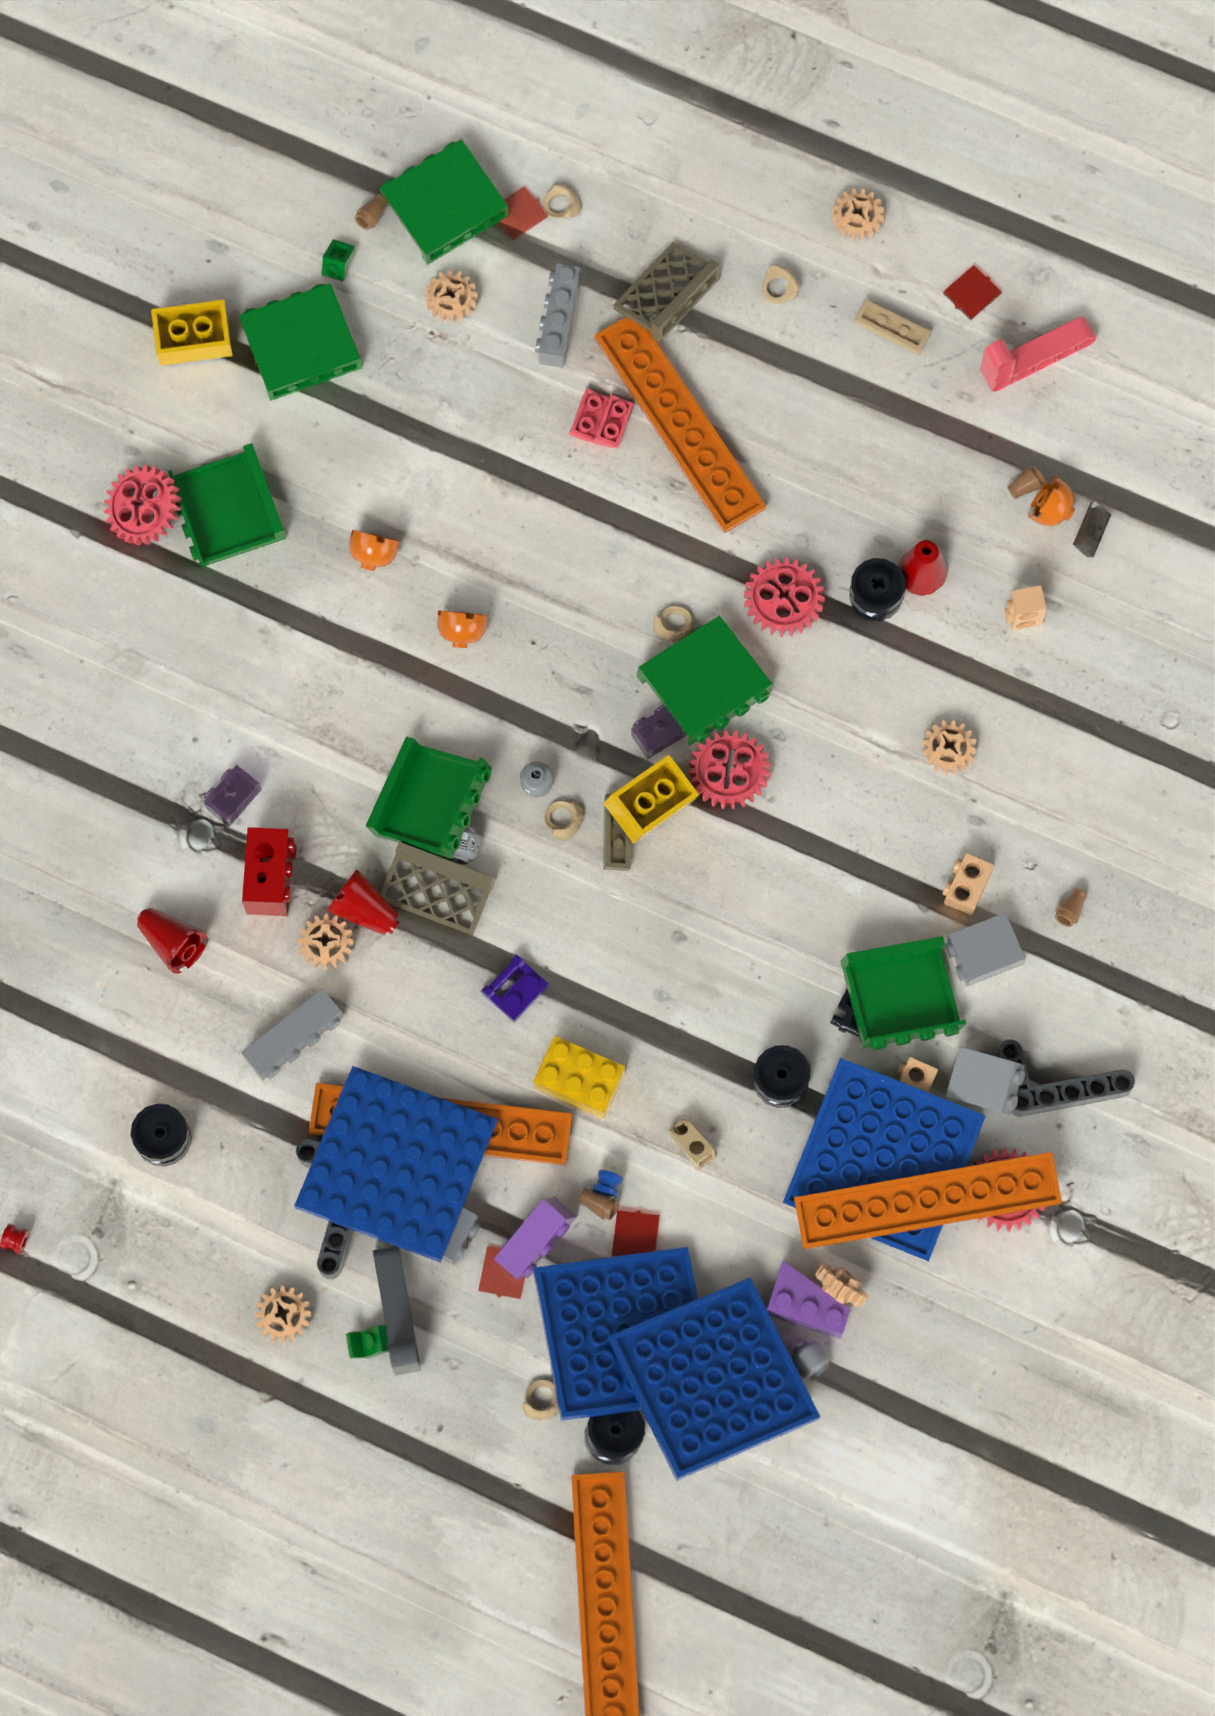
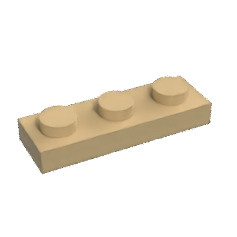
M867 299L854 320L855 324L917 355H920L931 335V331Z

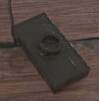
M1098 502L1090 503L1073 543L1086 557H1094L1112 515Z

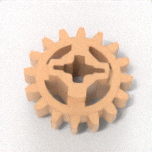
M854 188L851 195L843 192V199L836 198V206L832 207V222L836 223V231L842 229V237L849 234L851 235V241H854L855 236H859V239L864 241V235L867 234L868 237L872 238L873 230L876 232L880 231V224H883L884 216H882L884 214V207H879L881 204L880 199L873 200V192L865 195V189L857 193ZM846 207L845 215L842 217V211ZM873 213V214H874V218H873L872 222L870 223V221H869L870 218H869V217H871V214Z
M449 270L448 276H444L440 272V279L437 280L432 277V285H426L427 294H424L425 301L428 302L426 303L427 310H432L434 318L440 315L441 322L449 318L450 323L453 324L454 318L457 317L462 322L464 314L471 316L470 308L476 309V301H474L478 299L477 292H474L476 285L475 283L470 284L469 276L463 279L462 272L460 271L456 276L453 275L452 270Z
M943 720L940 728L933 724L932 732L927 731L925 733V737L928 740L922 741V747L926 748L923 750L922 756H929L926 764H935V772L939 768L943 769V775H946L948 770H952V773L957 775L958 768L965 771L967 768L966 763L972 764L974 760L972 756L976 755L977 749L973 747L976 745V739H970L972 731L965 732V724L963 723L956 727L955 720H952L951 725H947L945 720ZM936 739L939 747L933 751L932 744ZM965 744L966 753L962 756L960 748ZM945 745H947L948 747L953 746V751L950 748L945 749Z
M325 914L324 920H320L316 915L315 923L312 924L306 921L308 929H300V934L304 937L298 939V944L303 946L299 949L300 954H307L304 958L305 962L308 963L313 960V968L315 969L319 964H322L324 970H327L329 964H332L333 968L336 969L337 961L345 963L344 955L352 954L348 946H353L354 941L347 939L352 936V931L345 930L347 927L345 921L338 924V916H335L333 920H329L328 914ZM331 927L339 931L342 937L335 935L331 931ZM321 928L316 934H313L314 931ZM324 938H329L330 940L327 946L322 945ZM310 948L317 949L320 952V957L315 955ZM336 950H339L335 955L331 956Z
M823 1263L815 1273L816 1278L824 1284L821 1288L842 1304L851 1302L854 1306L862 1307L869 1297L860 1287L862 1282L842 1267L836 1266L833 1269L830 1265Z
M281 1286L280 1292L277 1293L274 1288H271V1296L268 1297L262 1294L264 1303H256V1306L261 1310L254 1313L255 1318L261 1319L256 1326L258 1329L264 1327L262 1335L266 1337L271 1334V1342L273 1343L277 1338H280L281 1343L285 1344L288 1337L295 1342V1334L298 1333L304 1336L302 1327H310V1323L306 1318L312 1317V1313L305 1311L310 1304L308 1301L301 1302L304 1294L300 1293L295 1296L296 1290L293 1287L289 1292H286L285 1287ZM281 1298L291 1299L296 1303L287 1304ZM273 1302L274 1306L272 1308V1311L266 1316V1311L269 1305ZM279 1305L281 1306L282 1310L284 1309V1311L287 1313V1325L285 1324L284 1320H282L281 1317H279ZM300 1314L299 1322L293 1327L292 1324L295 1317ZM271 1326H280L284 1328L285 1332L276 1331Z

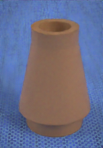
M377 195L373 200L356 211L355 221L361 228L369 230L376 226L383 211L388 206L385 198L382 195Z
M1036 466L1031 469L1028 467L1007 488L1012 497L1017 499L1022 495L1042 488L1041 485L1046 483Z
M1074 888L1072 893L1056 908L1055 919L1066 927H1072L1073 924L1078 923L1087 894L1081 889Z
M586 1188L581 1192L578 1200L579 1203L586 1206L602 1220L605 1218L611 1220L619 1206V1201L615 1200L614 1196L590 1191Z

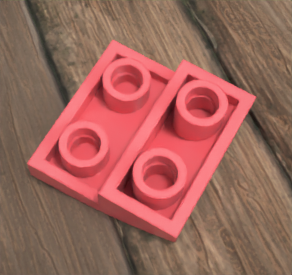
M586 388L569 435L594 444L617 449L633 403L614 395L607 397Z

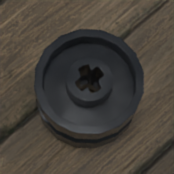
M873 558L861 563L851 577L849 600L856 613L869 621H882L896 614L903 603L906 580L902 570L895 563L883 558Z
M775 1045L766 1049L758 1057L754 1067L753 1087L757 1096L767 1105L776 1108H788L797 1104L807 1092L811 1077L810 1065L806 1057L798 1049L791 1046ZM784 1074V1079H780L778 1075Z
M158 1103L145 1107L136 1115L132 1122L130 1133L133 1145L141 1157L154 1166L163 1167L176 1164L185 1157L190 1148L192 1137L189 1125L179 1110L170 1105ZM160 1132L164 1134L161 1138L157 1137Z
M638 1410L590 1417L584 1431L585 1445L589 1453L597 1461L607 1465H621L631 1460L638 1452L645 1435V1422Z

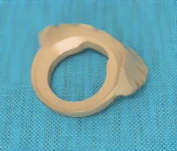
M563 183L552 184L551 190L546 194L543 201L544 209L549 216L556 219L572 218L581 211L579 198L569 186ZM567 196L570 199V203L565 211L554 213L550 210L549 203L552 198Z
M780 265L770 266L762 283L764 297L774 304H781L789 299H796L799 286H797L798 282L792 276V273H789V270ZM780 277L784 278L788 282L785 293L777 298L770 296L767 292L769 282Z
M680 606L667 607L659 617L654 618L653 622L654 632L662 639L671 642H678L695 630L690 613ZM672 613L681 614L685 618V625L679 631L668 629L666 624L668 615Z
M575 800L570 803L567 801H557L547 808L544 819L555 838L567 840L574 836L575 832L580 828L584 814H582V807ZM563 808L569 811L572 820L567 826H556L551 822V814L556 809Z
M538 1380L527 1388L525 1402L522 1404V1407L528 1418L545 1420L559 1414L554 1383L548 1380ZM538 1387H547L553 1393L551 1405L547 1408H539L532 1401V1393Z

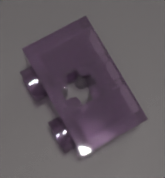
M664 705L659 706L654 711L655 714L647 719L646 717L638 719L631 728V736L647 760L687 736ZM655 726H658L659 728L664 727V731L661 732L659 729L655 730Z
M236 764L233 769L229 768L222 775L221 783L216 788L212 787L206 793L203 803L206 810L230 827L262 789L257 780ZM229 792V793L232 794V793L235 792V796L233 797V796L229 795V796L227 797L226 793Z

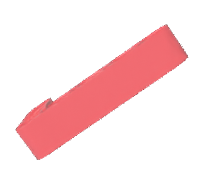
M1079 317L1012 351L1008 349L1004 340H997L985 348L980 372L991 391L996 392L1088 347L1097 338L1085 317Z

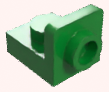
M333 239L323 255L321 274L332 279L344 281L346 278V268L355 254L356 246Z
M378 1325L361 1332L346 1333L349 1357L351 1359L372 1358L389 1352L386 1325Z

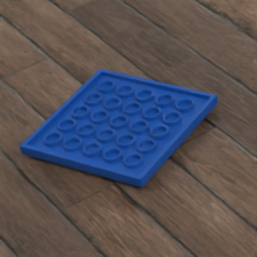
M840 1058L783 1204L796 1208L794 1197L966 1167L986 1115ZM943 1225L878 1236L871 1239L929 1262Z
M352 1066L294 1208L441 1263L498 1119Z
M688 1247L534 1267L533 1274L560 1421L642 1410L608 1341V1337L698 1299Z
M751 1277L608 1337L615 1356L676 1481L820 1419V1415Z

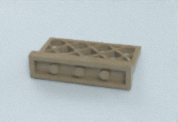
M673 242L613 304V309L650 331L652 338L661 342L719 281V264L713 260L708 263ZM676 252L683 257V260L669 262V257ZM697 265L702 268L697 273L688 274L687 266ZM684 267L685 274L671 276L670 268ZM667 269L668 276L654 278L656 270ZM686 281L687 285L681 289H673L672 282ZM669 283L670 290L656 291L655 284ZM644 285H652L653 292L639 293L638 289ZM671 296L672 301L669 304L658 305L657 298ZM654 298L655 306L641 307L640 300ZM637 300L638 308L627 309L623 306L628 301ZM656 312L657 317L651 323L642 317V314Z
M399 842L380 893L390 905L473 936L490 891L494 887L495 878ZM403 860L410 863L413 873L400 878L396 870L399 861ZM414 865L419 866L422 869L416 871ZM427 870L432 871L437 881L423 887L418 874ZM395 874L397 880L392 882L393 876ZM438 874L445 876V878L440 880ZM415 876L421 889L407 894L402 881ZM450 879L456 880L460 891L447 896L442 883ZM399 883L404 896L396 900L387 898L386 894L389 887ZM461 883H464V884H466V885H469V887H466V888L463 889V886H462ZM439 885L444 898L430 903L425 890ZM473 888L484 891L481 900L470 905L465 892ZM422 892L428 905L420 909L413 908L409 898ZM463 894L468 907L454 912L449 899ZM406 899L408 905L400 902ZM446 901L451 914L443 918L437 917L433 906ZM478 906V908H477V910H476V913L474 914V911H473L472 908H475V907ZM430 909L432 914L426 913L424 910ZM470 910L473 917L470 928L461 926L456 916ZM453 917L455 923L448 921V919Z

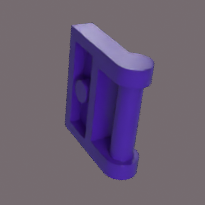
M517 954L510 959L511 963L489 986L485 985L480 991L514 1023L549 987V983L529 967ZM519 969L523 975L501 998L498 997L495 993Z

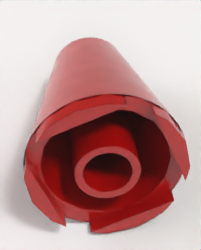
M930 540L918 542L902 556L898 564L906 580L905 588L912 594L920 596L931 595L945 583L947 577L946 562L938 546Z
M357 869L327 909L333 915L383 936L387 932L392 934L400 923L396 920L399 916L398 913Z
M155 908L144 909L137 917L138 929L172 973H182L179 969L184 966L189 969L202 955L206 947L203 944L204 938L207 939V935L201 929Z

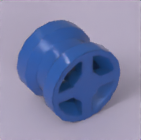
M599 1170L598 1183L594 1184L593 1191L617 1198L618 1185L622 1184L623 1177L614 1172Z

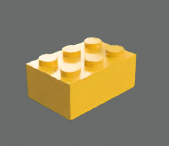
M224 299L151 309L156 354L160 366L233 356Z
M667 755L611 794L603 804L632 843L635 844L690 805L699 794L671 756Z
M554 1036L534 1078L533 1086L536 1090L605 1119L625 1075V1066Z

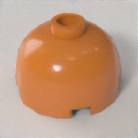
M1057 476L1051 477L1054 480L1051 484L1047 482L1043 484L1030 505L1035 507L1033 513L1028 511V518L1043 526H1056L1063 520L1068 521L1075 511V508H1073L1074 493L1071 487Z
M352 530L349 541L350 554L354 560L361 563L360 568L375 571L376 567H385L395 559L400 541Z
M438 610L437 628L444 640L453 642L452 647L467 648V643H476L484 635L488 615Z

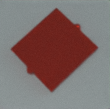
M524 186L504 200L508 205L509 216L499 222V226L504 228L510 237L515 240L548 218V215L538 204V199H534Z
M973 265L943 291V294L955 305V309H959L967 318L972 320L998 298L1002 292L990 281L989 276L986 277Z
M617 1210L612 1256L656 1251L660 1215L641 1213L640 1210L636 1212Z
M487 1246L478 1291L495 1294L498 1298L505 1296L521 1299L525 1276L521 1279H516L494 1260L502 1249Z

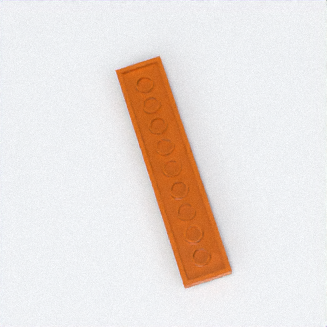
M625 317L595 334V341L722 532L725 534L766 510L765 503L655 339L652 338L651 333Z
M316 1083L309 1135L323 1137L344 1086ZM442 1098L498 1119L484 1156L566 1166L572 1113Z
M1053 1152L794 1197L803 1250L1062 1204Z
M624 1472L571 1475L585 1716H639Z

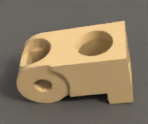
M683 1118L668 1130L670 1136L697 1171L716 1157L714 1148L686 1118Z

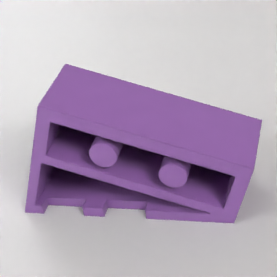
M555 1196L542 1199L494 1260L516 1279H521L524 1276L530 1277L533 1274L534 1267H538L536 1263L541 1257L545 1258L554 1248L553 1244L569 1230L570 1225L578 1216Z
M782 1262L767 1308L769 1315L841 1339L850 1309L836 1301L830 1294L788 1263Z

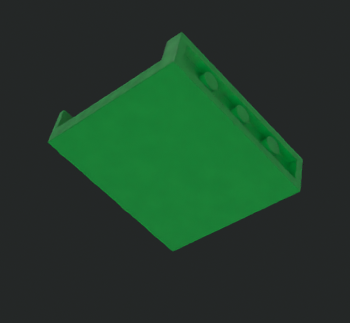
M462 139L457 142H450L442 151L437 154H430L422 163L415 167H408L402 175L385 181L382 187L379 188L381 195L420 249L422 258L427 265L509 216L508 205Z
M331 283L318 284L306 292H295L289 298L280 301L273 300L268 302L266 306L257 309L250 308L245 310L243 314L238 315L270 401L362 369L360 356Z
M253 443L243 446L244 452L174 476L171 470L168 471L169 477L175 480L173 485L179 488L175 495L181 497V500L175 503V505L181 508V510L176 511L178 517H184L185 524L181 526L185 538H191L193 546H190L189 549L193 561L199 560L201 567L286 539Z
M720 615L639 666L637 672L639 681L642 684L647 682L686 733L689 746L695 742L698 744L709 737V733L715 729L721 730L725 728L735 716L741 717L745 715L755 703L761 704L771 696L770 693L773 685Z
M406 736L365 826L377 837L397 843L401 842L414 848L452 859L454 852L460 846V839L465 828L470 824L472 812L480 801L485 783L490 779L492 768L483 758H479L477 762L421 746L414 738Z
M943 936L847 953L840 962L863 1049L872 1047V1050H880L891 1043H896L897 1046L911 1043L912 1039L920 1038L921 1041H928L934 1039L935 1035L944 1034L945 1037L959 1034L960 1030L966 1025V1020L960 1021L941 950L946 946Z

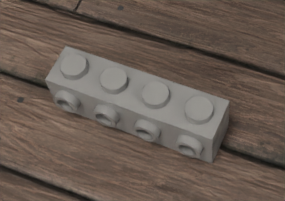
M556 263L555 272H550L548 286H552L550 294L546 293L544 308H547L546 316H541L539 330L543 331L542 338H537L535 353H539V364L560 368L564 366L581 281V267Z
M322 988L241 1052L242 1056L262 1081L266 1078L272 1079L281 1071L280 1067L287 1061L289 1063L295 1061L301 1055L300 1051L306 1046L312 1047L321 1039L320 1035L326 1030L332 1031L342 1022L340 1020L343 1018L342 1011Z

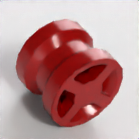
M9 1223L2 1234L0 1248H10L16 1254H22L29 1238V1230L25 1228L22 1230L17 1229L15 1225Z

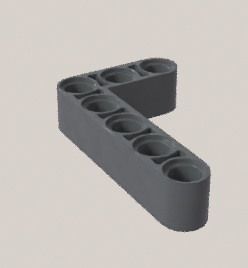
M1013 1039L1005 1040L1000 1045L997 1053L999 1058L1025 1065V1078L1023 1083L1019 1085L1017 1096L1026 1100L1027 1107L1019 1108L1016 1106L1012 1110V1114L1017 1117L1123 1098L1131 1092L1135 1084V1078L1130 1071L1117 1070L1031 1087L1021 1044ZM1006 1048L1013 1049L1016 1057L1007 1058L1003 1054V1050ZM1119 1078L1126 1080L1128 1088H1119L1115 1080ZM1093 1083L1100 1084L1103 1092L1100 1094L1091 1091L1090 1085ZM1065 1089H1075L1078 1097L1074 1099L1067 1097ZM1048 1093L1052 1096L1053 1101L1051 1103H1044L1040 1100L1039 1095Z
M305 1139L298 1143L296 1155L303 1166L310 1168L320 1142ZM313 1148L315 1154L313 1157L305 1159L301 1156L303 1150ZM330 1221L328 1222L318 1256L317 1267L324 1278L335 1279L342 1272L353 1230ZM335 1235H340L344 1238L343 1243L337 1247L330 1244L331 1238ZM328 1260H333L337 1263L336 1268L330 1272L323 1270V1264Z
M392 1246L373 1250L389 1341L388 1351L393 1372L396 1376L421 1371L399 1247Z

